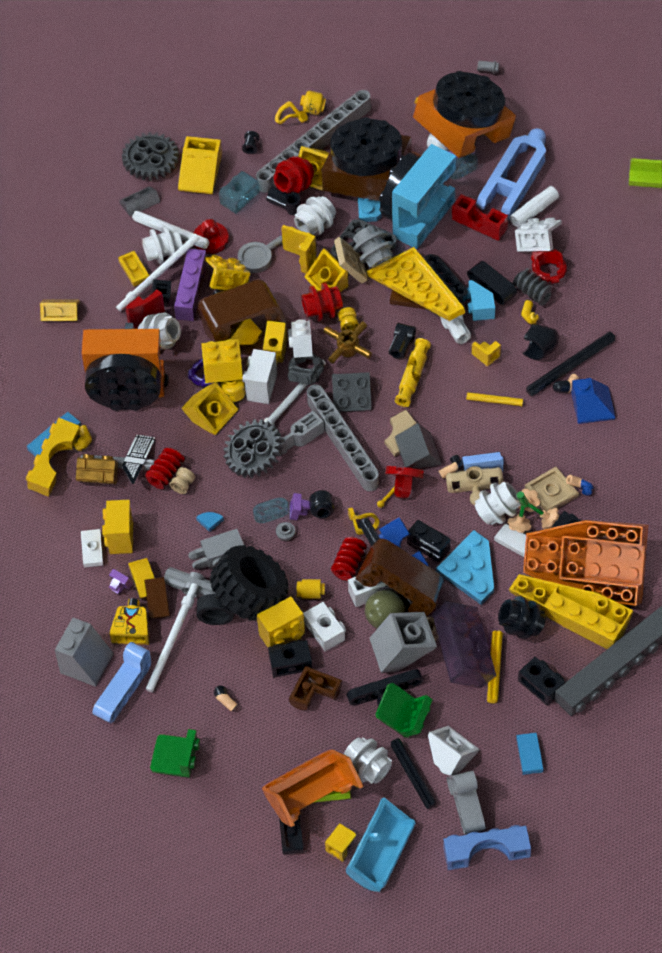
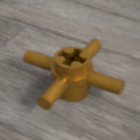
M362 321L354 331L343 330L338 333L328 326L324 328V333L337 340L338 348L328 358L330 363H335L341 355L353 357L357 352L368 359L372 356V352L359 345L358 336L367 327L365 322Z

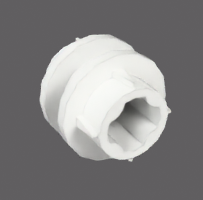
M310 197L307 199L306 204L298 206L294 222L300 231L308 232L312 235H321L324 232V228H330L333 225L336 210L326 197Z
M162 226V233L157 235L154 229L149 230L150 236L142 239L147 260L157 259L159 264L164 263L163 257L172 256L182 246L178 230L168 231L166 226Z
M165 312L147 315L138 327V329H159L161 338L160 350L172 348L181 335L179 322Z
M502 482L501 484L492 483L490 485L491 493L486 490H482L479 493L480 498L475 501V508L485 523L491 525L496 522L503 524L506 521L504 514L506 513L511 517L515 516L516 508L521 506L517 498V492L508 482Z
M360 737L356 738L347 747L344 755L350 757L356 772L359 771L358 776L362 783L369 781L371 784H376L387 775L391 768L392 760L387 757L388 750L384 747L376 750L377 742L372 738L368 740L365 738L361 739Z

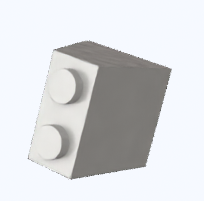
M425 612L390 613L369 638L381 673L399 672L437 647Z
M76 618L71 619L55 648L61 674L95 687L114 655L113 651L91 624Z

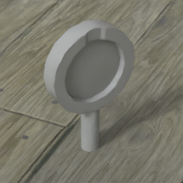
M282 236L277 237L267 245L260 242H249L243 245L238 252L239 263L244 265L250 273H260L266 270L272 262L271 250L282 243Z

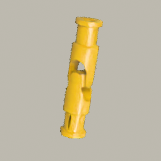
M418 338L415 341L414 351L410 354L399 385V393L394 400L399 406H410L411 396L415 393L427 359V351L431 347V343L426 339Z

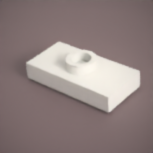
M100 529L81 531L84 568L102 566L103 554Z

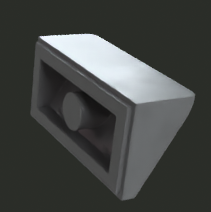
M148 186L121 199L119 203L126 213L132 216L135 211L141 212L159 203L160 199L157 191Z

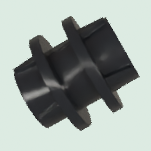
M517 596L513 600L507 599L504 601L498 613L499 625L504 627L507 634H516L520 639H527L531 635L537 636L541 633L546 622L545 611L540 609L536 601H528L525 597Z

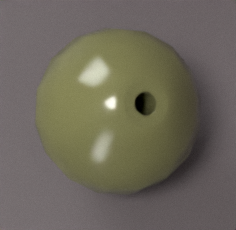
M391 590L376 591L368 598L365 604L366 619L376 629L390 613H405L404 601L397 593Z

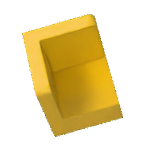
M497 341L491 345L486 342L480 345L477 342H473L472 355L488 367L500 357L501 345Z
M339 823L325 841V850L343 862L347 857V848L355 839L356 833Z

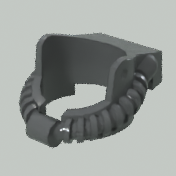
M313 352L310 357H293L288 364L289 381L309 385L318 382L324 370L322 359ZM306 359L313 360V364H315L311 369H303L297 365L306 362Z

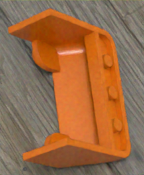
M328 750L262 787V790L280 820L293 827L295 825L294 822L298 820L302 808L333 791L343 794L350 791L353 785L362 788L363 784L350 757L335 750Z

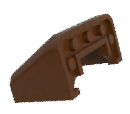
M260 279L204 297L198 303V310L205 334L213 342L229 340L231 337L230 325L264 314L266 321L285 322L284 314L270 288Z

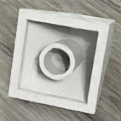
M449 726L431 731L428 734L434 764L446 775L451 776L459 773L480 750Z

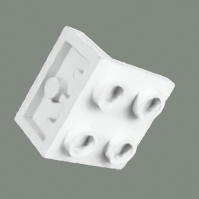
M532 218L527 223L521 224V227L515 230L517 252L551 251L553 249L551 231L560 226L562 220H555V218H546L545 220Z

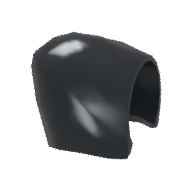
M532 324L524 336V339L530 341V343L523 352V355L533 360H541L549 355L558 345V331L547 326Z

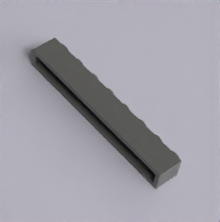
M662 606L555 691L554 701L570 716H573L576 712L580 713L591 700H597L602 691L610 689L618 678L625 677L633 666L640 665L649 653H655L659 645L662 644Z

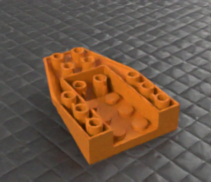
M584 520L526 533L523 573L537 579L596 592L619 604L637 606L642 603L649 525Z

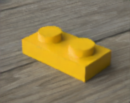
M135 251L118 257V261L133 287L140 285L149 277Z

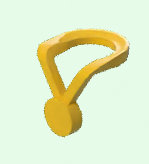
M290 101L283 104L275 115V122L278 124L284 123L289 118H298L302 123L308 120L307 114L304 111L299 112ZM288 107H291L296 113L289 114L280 120L281 113Z
M352 507L348 508L349 519L353 521L355 532L358 535L364 533L361 528H358L356 519L372 517L375 519L373 527L377 529L380 521L376 514L365 513L357 516Z

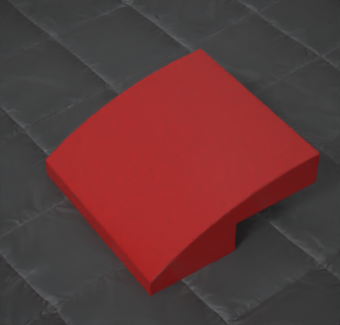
M158 289L144 300L138 296L125 307L129 329H138L147 315L165 312L163 295Z

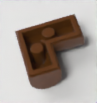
M305 666L289 697V703L299 710H307L315 693L336 700L342 687V680Z

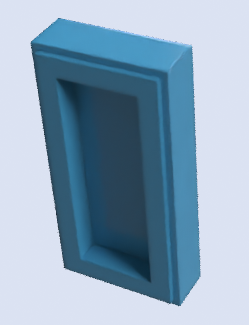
M537 733L516 735L522 774L542 773L543 765Z

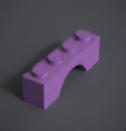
M189 249L187 251L174 305L177 320L194 321L199 284L201 278L205 276L207 262L205 261L206 250Z

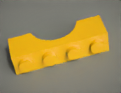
M58 418L56 424L53 423L49 430L50 436L43 441L41 447L43 450L40 455H36L33 463L35 466L33 470L28 471L26 476L28 489L48 497L56 483V472L49 464L50 459L59 451L72 450L80 434L79 425Z

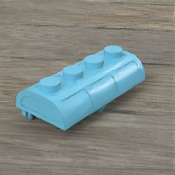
M382 798L346 868L347 875L368 890L380 892L381 888H385L416 824L415 820L408 817L386 798Z

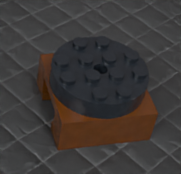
M368 117L350 121L339 126L331 137V151L321 169L323 191L380 201L379 196L384 191L391 168L397 166L402 155L412 152L411 136L401 135L393 125L385 120L370 119Z

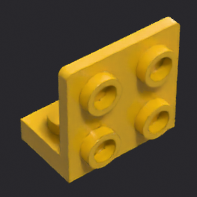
M283 225L281 227L283 249L300 255L299 264L301 272L306 274L317 258L316 238L311 233Z
M217 255L205 257V261L214 268L210 282L212 289L227 290L248 283L250 272L244 265L239 263L238 259L228 258L227 260Z

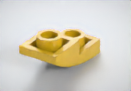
M144 558L128 563L140 599L146 598L144 580L154 579L148 559Z

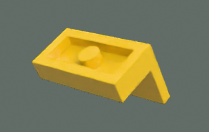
M79 299L42 300L40 302L41 321H77Z

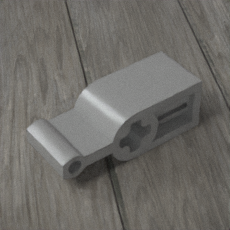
M311 411L291 426V433L281 437L283 442L280 444L284 448L279 450L280 453H287V450L294 445L298 447L304 446L324 432V421L314 411Z

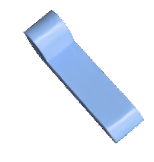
M133 642L126 646L123 653L124 663L104 690L92 711L93 715L109 723L114 722L151 667L150 651Z

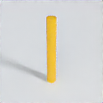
M467 392L466 400L523 406V399Z

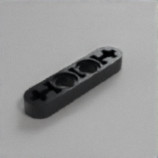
M426 255L425 261L460 303L465 302L468 294L465 286L438 255Z
M414 669L353 688L347 692L346 696L349 704L356 706L376 700L380 695L384 694L387 685L390 683H394L402 690H407L419 686L423 683L424 679L420 670Z

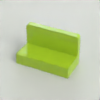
M631 158L628 186L662 188V160Z

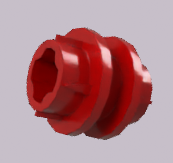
M292 156L278 163L273 177L274 183L282 192L299 193L310 187L314 177V168L308 160L302 159L299 156Z
M326 282L321 283V290L316 291L312 285L309 286V293L301 295L306 318L315 316L317 321L320 322L323 320V314L328 313L330 318H335V311L343 309L339 288L337 286L329 288Z

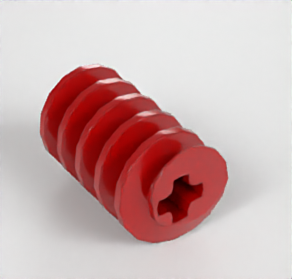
M164 448L158 459L155 460L154 465L146 472L147 481L157 489H164L163 485L169 483L168 479H172V474L177 472L176 468H180L181 463L185 461V457L175 449Z
M355 537L345 538L331 566L332 573L344 581L353 578L351 575L356 573L355 569L358 568V563L362 560L361 556L364 555L367 544Z

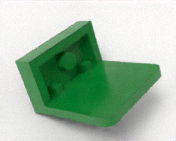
M390 683L385 689L375 716L403 737L413 736L422 731L424 727L423 722L430 712V705L433 699L428 695L414 698L394 683Z
M188 729L186 738L158 735L150 770L154 773L190 778L191 770L195 768L196 764L195 752L199 750L200 738H197L196 730Z

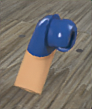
M568 475L566 478L567 484L583 489V495L589 496L592 494V489H594L592 483L573 475Z

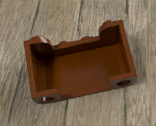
M378 539L372 545L355 578L366 587H374L382 581L388 587L412 601L408 608L409 613L425 612L426 617L435 609L443 585V577L439 573L387 539Z

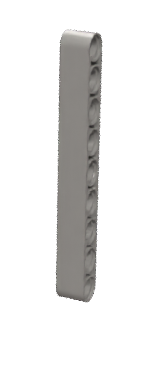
M367 90L357 91L256 173L259 191L268 192L270 188L276 187L273 177L278 163L292 156H298L301 146L322 150L330 143L333 133L339 126L358 120L371 110L370 93Z

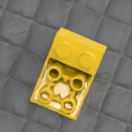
M186 136L182 153L178 191L213 194L222 157L221 140Z

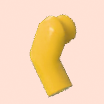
M530 300L524 302L521 316L528 324H535L539 316L538 314L534 315L535 312H531L533 302Z
M86 425L80 426L81 436L74 443V447L78 451L86 449L92 442V437Z

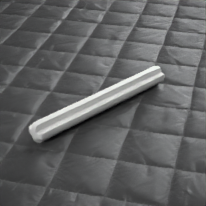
M135 211L132 215L134 221L161 232L162 226H166L168 231L177 229L181 240L186 242L194 235L192 232L140 211ZM199 236L200 240L194 245L207 249L210 244L209 240Z

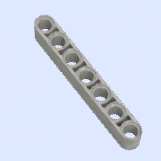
M311 385L307 389L308 406L324 421L325 432L363 489L375 491L379 486L378 470L324 389L319 385Z

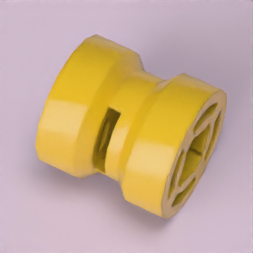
M347 307L338 312L342 331H354L359 325L354 308Z

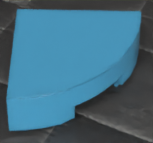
M206 512L198 515L196 520L210 532L223 522L224 518L218 513Z

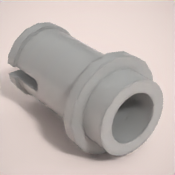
M479 60L477 71L492 72V74L498 73L500 63L496 62V60L494 62Z

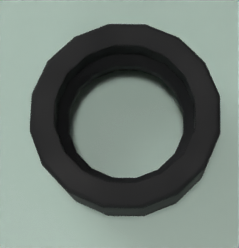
M207 594L197 600L196 617L203 623L223 625L229 623L234 618V614L227 607L224 608L221 605L222 602L217 600L215 594Z

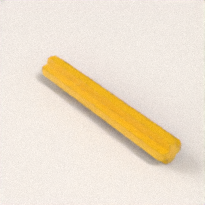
M496 630L492 632L487 702L494 704L498 702L503 637L502 631Z

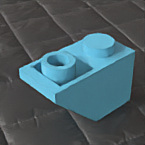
M470 280L468 288H466L468 290L467 299H470V303L467 304L468 314H472L473 321L495 319L493 293Z

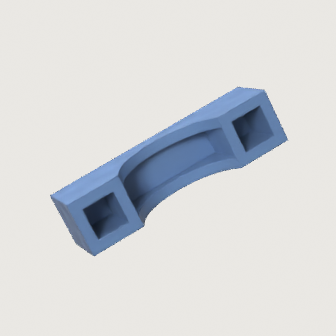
M514 825L508 829L500 830L494 828L488 832H471L468 835H451L444 838L443 849L447 869L453 870L469 867L472 856L478 851L487 848L501 851L509 860L529 858L531 856V846L527 827Z

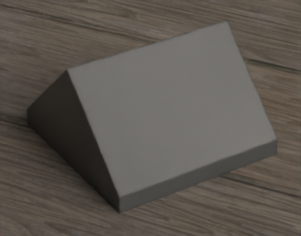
M419 423L395 436L402 461L406 468L441 466L442 463L431 432Z

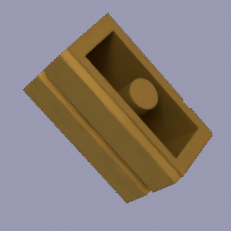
M83 454V458H77L76 481L116 484L118 461L113 460V456H102V459H94V455Z

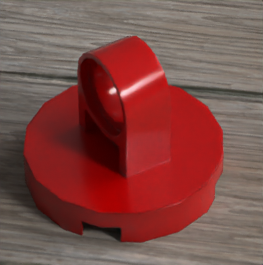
M214 219L205 220L194 230V234L209 240L210 244L207 249L195 246L198 250H206V254H216L224 250L225 245L229 241L227 229Z
M386 466L385 474L396 476L395 496L406 499L411 493L412 478L423 479L424 471L414 468Z

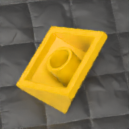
M323 248L304 277L317 291L321 290V283L326 282L329 288L337 286L341 292L348 288V271L340 267L339 262L327 249Z

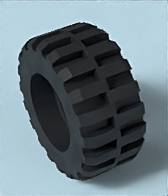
M239 545L231 547L220 558L210 575L212 591L215 592L217 600L222 602L221 605L224 608L227 607L232 614H237L242 619L248 618L249 621H256L257 614L283 601L289 590L288 579L285 578L286 574L284 570L280 569L279 563L275 562L270 555L264 554V551L256 550L252 546Z

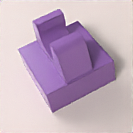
M294 493L290 501V520H297L299 515H307L308 510H310V501L301 499V494Z
M115 569L109 574L112 579L109 588L119 595L124 588L130 590L133 586V582L127 576Z

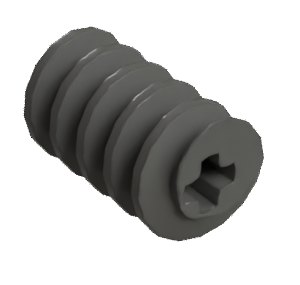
M530 268L519 272L513 279L512 284L517 286L519 290H522L524 294H527L529 298H532L540 306L545 305L551 298L553 286L551 284L547 286V281H542L540 276L536 277L537 274L535 272L531 273Z

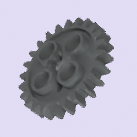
M149 131L148 135L142 133V137L135 135V140L129 139L130 144L125 143V148L122 149L123 166H125L126 171L130 172V175L135 174L136 179L142 176V180H145L146 177H149L150 181L153 177L158 180L159 175L166 177L165 172L171 173V168L175 169V164H178V147L175 146V141H171L170 137L165 138L164 133L158 136V132L152 135L151 131Z
M254 419L252 424L246 421V426L243 427L242 424H239V430L233 429L235 434L228 435L231 440L225 441L228 447L223 449L226 453L223 456L227 460L225 463L232 472H235L238 476L242 475L244 478L247 475L253 478L255 473L260 477L261 471L267 473L268 467L273 469L272 463L279 462L276 456H282L279 450L284 448L280 444L283 442V439L280 437L281 434L274 425H271L269 421L265 423L262 419L258 423Z

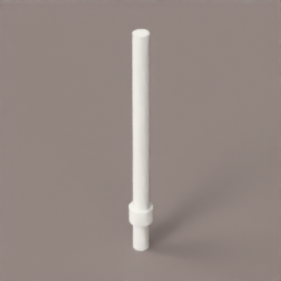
M194 234L134 291L126 294V298L116 306L117 310L122 312L129 303L153 283V279L160 277L199 241V236Z
M299 383L271 416L264 419V422L269 421L271 425H275L274 422L308 384Z
M195 583L191 584L187 595L183 597L182 607L146 687V690L149 692L154 691L189 609L193 607L194 597L199 588Z

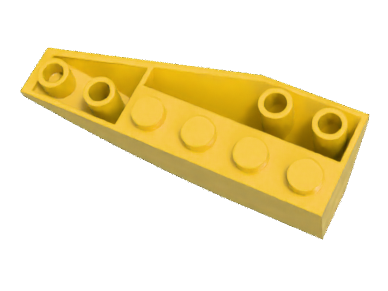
M519 574L509 588V591L515 596L525 597L528 601H536L540 609L545 611L546 617L605 649L610 648L624 636L633 614L632 609L599 593Z

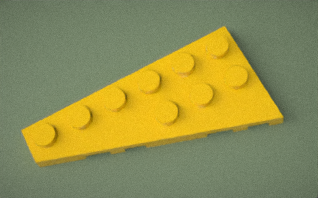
M414 247L366 271L368 277L448 321L466 313L462 304Z

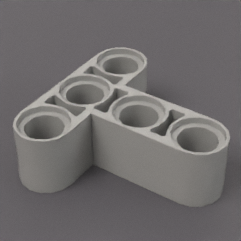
M468 771L448 776V788L450 794L454 796L464 835L486 830L476 792L478 785L474 772Z

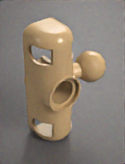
M472 466L466 471L450 472L446 475L447 490L450 493L472 491L470 502L475 506V501L480 498V490L490 489L491 477H498V484L504 482L502 469L500 467L481 469L477 466ZM460 481V488L453 489L452 482Z

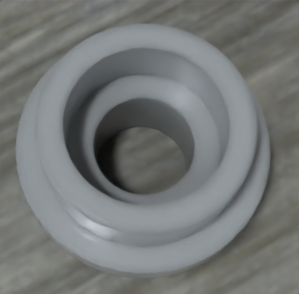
M289 522L280 523L276 527V535L283 541H289L295 535V527Z

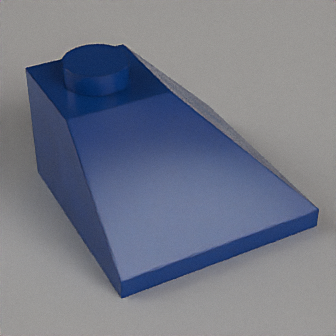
M592 378L572 380L571 395L578 424L615 420L608 386Z

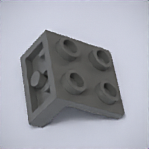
M369 372L332 374L333 404L338 412L371 410Z

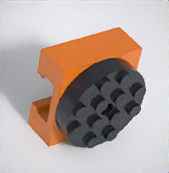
M456 71L443 76L438 81L436 89L419 95L413 118L453 154L461 158L475 152L476 146L474 144L477 136L484 134L493 143L509 138L516 115L505 106V96L502 89L491 81L489 77Z
M159 329L83 330L82 360L85 370V391L89 398L114 411L130 409L136 411L153 403L158 397H164L165 366L164 360H160L161 338Z

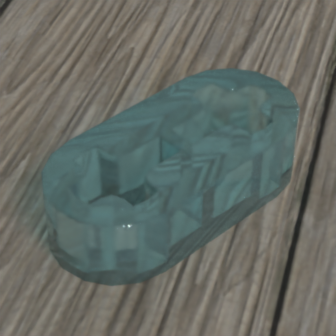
M469 154L456 159V170L450 178L459 179L477 169V156Z
M279 497L256 505L253 508L254 520L258 523H266L285 516L289 510L288 502L286 499ZM262 511L265 515L261 516L259 512Z

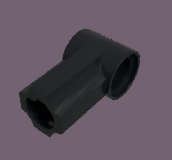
M276 187L270 188L266 197L267 202L286 209L290 215H295L298 206L301 205L298 193L282 192Z
M397 323L389 355L399 360L405 357L409 344L415 338L416 327Z

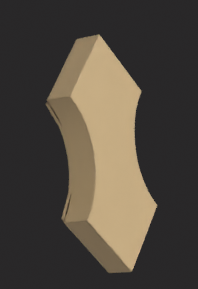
M406 410L390 418L393 431L384 440L385 445L394 457L400 455L395 436L416 425V422Z

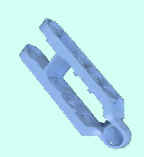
M532 129L528 136L524 135L513 139L477 199L478 209L485 210L495 195L500 194L508 197L502 206L501 212L507 214L508 220H510V215L517 210L546 161V149L544 147L546 134L542 129ZM529 145L536 148L534 155L517 183L504 179L507 177L510 167L514 166L515 159L519 153L526 152Z

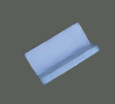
M500 452L462 457L464 471L469 467L477 466L481 469L500 467L503 472L504 459Z

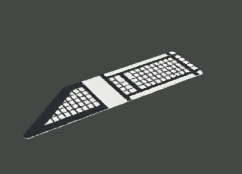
M136 435L122 467L132 484L135 483L155 437Z

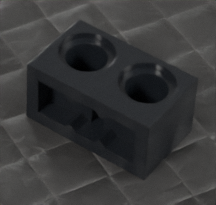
M536 656L518 672V682L547 706L555 700V691L565 684L563 677L559 673L553 672L545 661H540ZM537 672L539 673V675H533L531 673ZM546 685H553L554 687L549 688Z

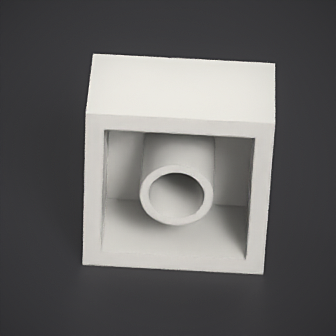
M253 349L252 356H249L247 360L248 370L243 373L247 401L269 404L277 377L276 353Z

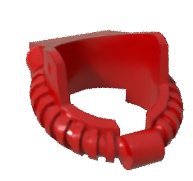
M554 248L551 251L532 252V271L537 274L536 277L540 276L542 281L546 280L551 282V284L558 283L564 277L567 271V264L561 252ZM552 263L556 264L559 270L556 276L550 277V274L542 272L540 267L544 264Z

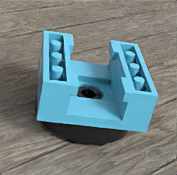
M431 144L423 155L416 152L402 155L397 166L391 168L384 191L379 196L381 201L379 211L384 218L393 222V234L397 240L418 249L455 203V188L450 185L447 187L443 183L456 170V155Z

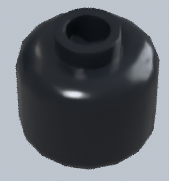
M325 490L315 491L309 497L311 514L319 519L331 516L335 509L332 494Z

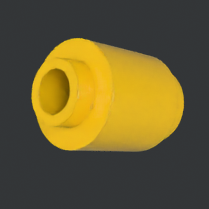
M302 579V581H297V597H302V599H321V595H325V583H321V579Z

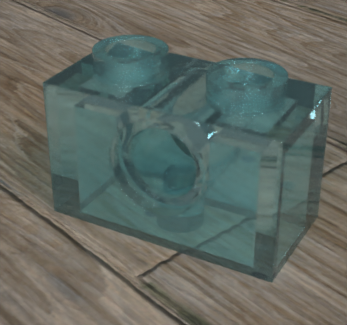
M241 171L232 178L231 182L221 188L219 192L220 204L237 214L259 193L258 181Z

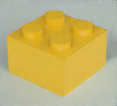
M239 339L201 343L205 383L243 379Z
M130 500L106 501V508H103L105 525H102L105 547L109 548L110 554L133 553V516Z
M292 597L257 614L259 636L267 647H272L276 644H287L292 640L300 639L305 634L304 614Z

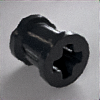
M245 132V143L242 145L244 153L255 154L257 152L256 145L260 138L257 132Z

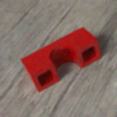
M463 194L452 205V220L499 241L508 229L507 214L494 208L488 214H484L477 208L476 200Z

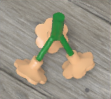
M523 489L517 493V498L521 504L519 506L520 514L514 516V518H509L507 523L511 530H516L519 533L531 530L530 520L525 518L524 511H535L542 518V528L547 529L551 528L559 518V510L553 508L546 512L545 510L538 509L537 506L540 505V499L538 498L537 491Z

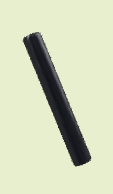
M397 738L391 741V748L426 809L433 808L436 805V801L401 739Z

